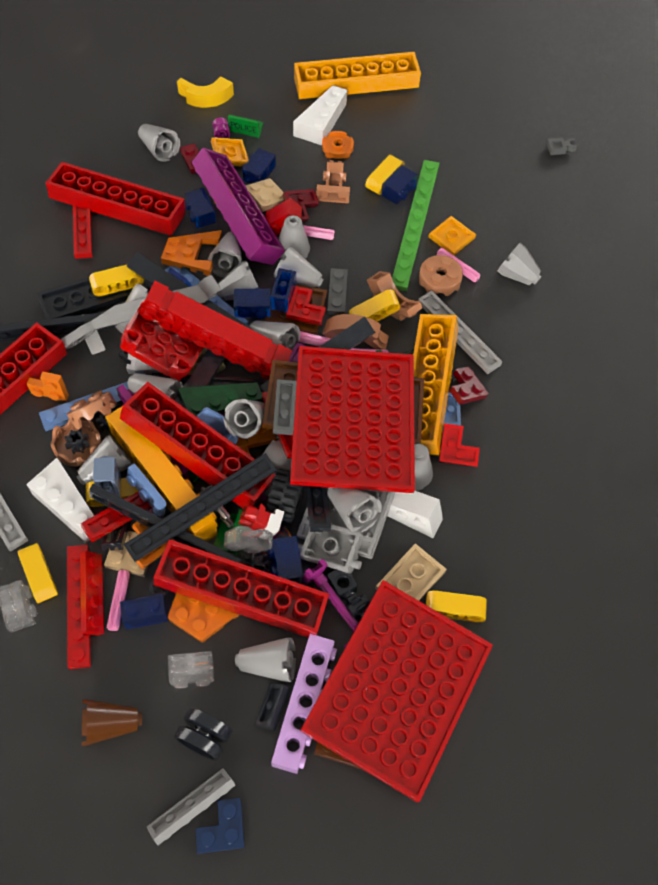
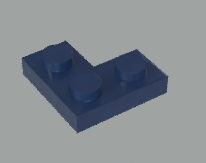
M241 798L217 801L219 825L196 828L197 854L244 848Z

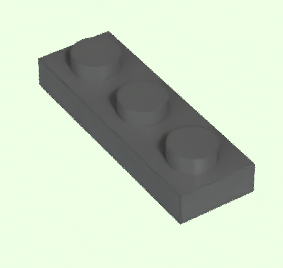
M331 268L327 315L345 314L348 269Z
M277 379L273 434L293 435L297 381Z

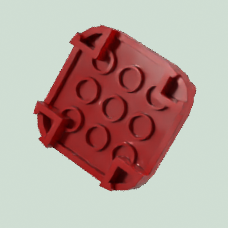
M144 299L122 333L120 348L164 375L180 381L190 373L204 347L197 346L187 338H181L171 330L163 329L159 325L160 322L154 319L153 321L145 320L139 315L145 301Z

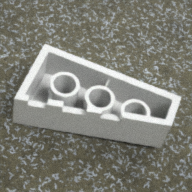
M334 85L331 86L293 121V136L322 145L323 137L329 135L346 106L347 90Z
M56 458L26 485L34 497L87 543L90 539L81 528V523L94 515L58 458Z
M414 491V493L395 492L387 515L431 538H434L443 520L440 500Z

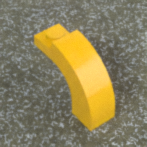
M221 76L214 83L207 86H197L182 78L177 81L178 93L186 97L187 104L195 107H215L227 102L234 95L233 82Z

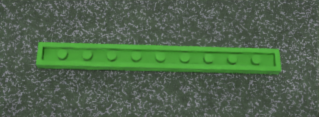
M424 160L392 277L397 290L407 292L439 169L440 163Z

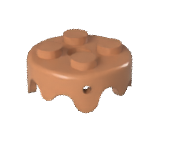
M436 255L427 258L422 263L419 271V284L426 289L427 293L432 290L435 294L443 293L445 296H449L455 290L458 291L460 289L463 271L456 260L448 256ZM437 272H444L445 275L437 274Z
M100 390L92 394L87 401L81 399L75 402L70 407L71 410L67 412V417L76 429H80L82 427L81 420L85 418L92 420L97 411L104 415H109L111 409L115 407L116 401L110 392L103 393Z
M86 418L81 420L82 427L80 429L83 435L88 434L89 439L87 441L90 445L84 449V453L76 452L73 454L71 449H66L65 444L67 442L64 437L71 433L70 430H79L69 420L63 427L57 425L53 428L51 448L60 462L73 467L82 466L102 442L100 433L91 420Z

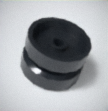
M189 708L184 720L190 727L179 726L174 739L199 755L213 761H218L223 750L217 742H228L233 732L232 729L203 711Z

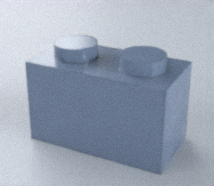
M102 456L94 458V484L121 497V473L115 457Z

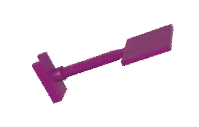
M322 558L316 568L312 570L309 568L305 571L302 581L306 586L314 582L323 592L329 593L328 599L354 632L358 622L328 584V579L323 574L328 565Z

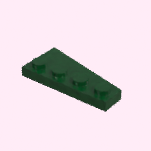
M257 382L178 388L184 408L195 416L206 407L219 414L226 413L225 408L227 405L237 399L263 402L262 392Z

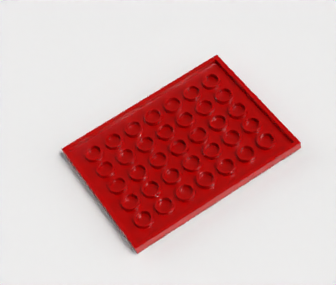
M299 346L290 485L414 493V356L412 354Z
M382 580L302 725L300 732L418 803L422 799L493 644Z

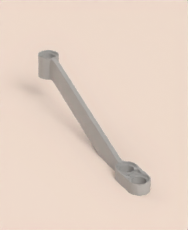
M209 275L195 286L172 292L175 293L177 291L202 304L219 295L222 289L214 277ZM146 298L115 305L92 321L80 326L61 339L66 350L92 335L97 329L130 321L141 302Z

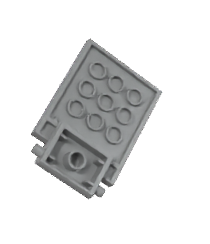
M361 490L376 497L381 502L382 509L381 513L378 512L375 517L377 519L375 524L368 530L360 533L358 531L351 532L347 528L329 497L328 506L331 531L310 532L308 509H306L297 533V537L305 540L304 545L297 543L295 551L301 552L300 558L318 564L323 558L328 565L327 567L343 572L352 573L354 568L360 569L362 562L357 560L359 556L369 559L373 558L395 492Z

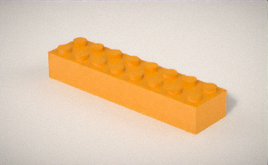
M415 52L294 63V80L299 99L321 97L333 85L346 89L347 95L419 88L421 76Z
M420 314L413 353L414 377L424 378L421 444L427 447L430 455H439L459 329L457 315Z
M122 407L105 416L112 436L131 461L135 463L164 498L166 507L171 513L200 495L193 492L192 489L194 488L188 479H183L180 468L176 464L172 465L169 454L162 451L150 440L119 419ZM211 513L185 531L206 542L210 541L218 534L215 513Z

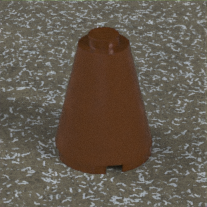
M82 699V704H87V709H82V736H86V741H82V746L136 732L138 726H142V712H138L135 707Z

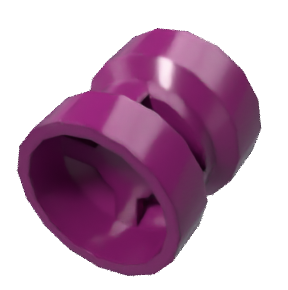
M222 117L216 118L212 123L215 138H229L228 121Z

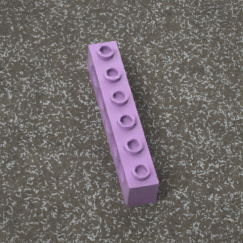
M312 634L309 635L271 761L272 767L298 774L299 768H304L307 755L303 754L305 746L310 747L312 738L300 732L293 724L296 720H303L305 722L322 691L324 681L327 682L330 676L329 662L334 661L337 649L334 648L335 641ZM320 657L324 660V663L322 665H315L312 660ZM309 678H315L318 684L309 686L306 681ZM307 698L311 700L312 705L305 708L300 705V701ZM295 741L300 747L297 751L291 752L287 749L288 743Z

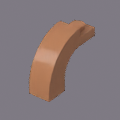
M379 271L367 279L374 296L385 290L391 289L395 291L400 304V309L391 314L395 319L402 321L406 317H413L422 309L421 302L409 300L397 290L390 273Z
M341 314L331 317L326 321L323 335L332 339L364 316ZM366 317L376 333L365 339L364 342L374 349L386 350L389 336L380 330L381 324Z

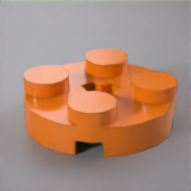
M332 131L322 139V150L326 158L348 159L353 152L354 140L352 137L347 136L346 132Z

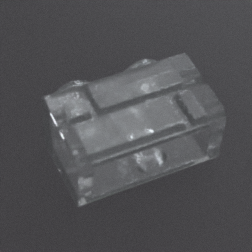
M22 580L0 587V606L5 626L10 632L36 624L34 617L37 616V611L34 604H30L29 600L32 597V592L29 585L25 586Z
M212 651L168 655L169 682L175 688H186L191 683H196L197 686H207L215 680Z

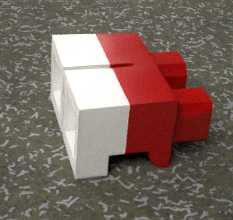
M260 504L258 508L247 505L245 511H242L238 524L248 527L247 533L269 541L279 531L284 511L276 509L273 513L265 511L263 504Z

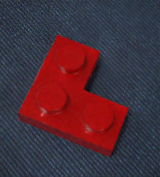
M295 286L286 318L321 326L326 307L310 304L313 294L312 289Z
M444 423L439 462L472 467L478 466L480 448L461 445L464 426Z

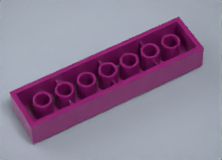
M203 147L192 161V164L195 167L196 173L201 177L202 183L207 187L209 195L214 199L216 207L223 214L224 220L229 224L231 232L236 236L238 244L243 248L246 257L250 261L274 265L285 252V249L229 158L224 154Z

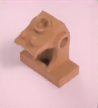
M330 160L327 162V171L323 172V181H326V185L317 184L316 195L318 201L349 203L350 187L342 186L343 182L346 183V172H343L344 163L342 161L337 163Z

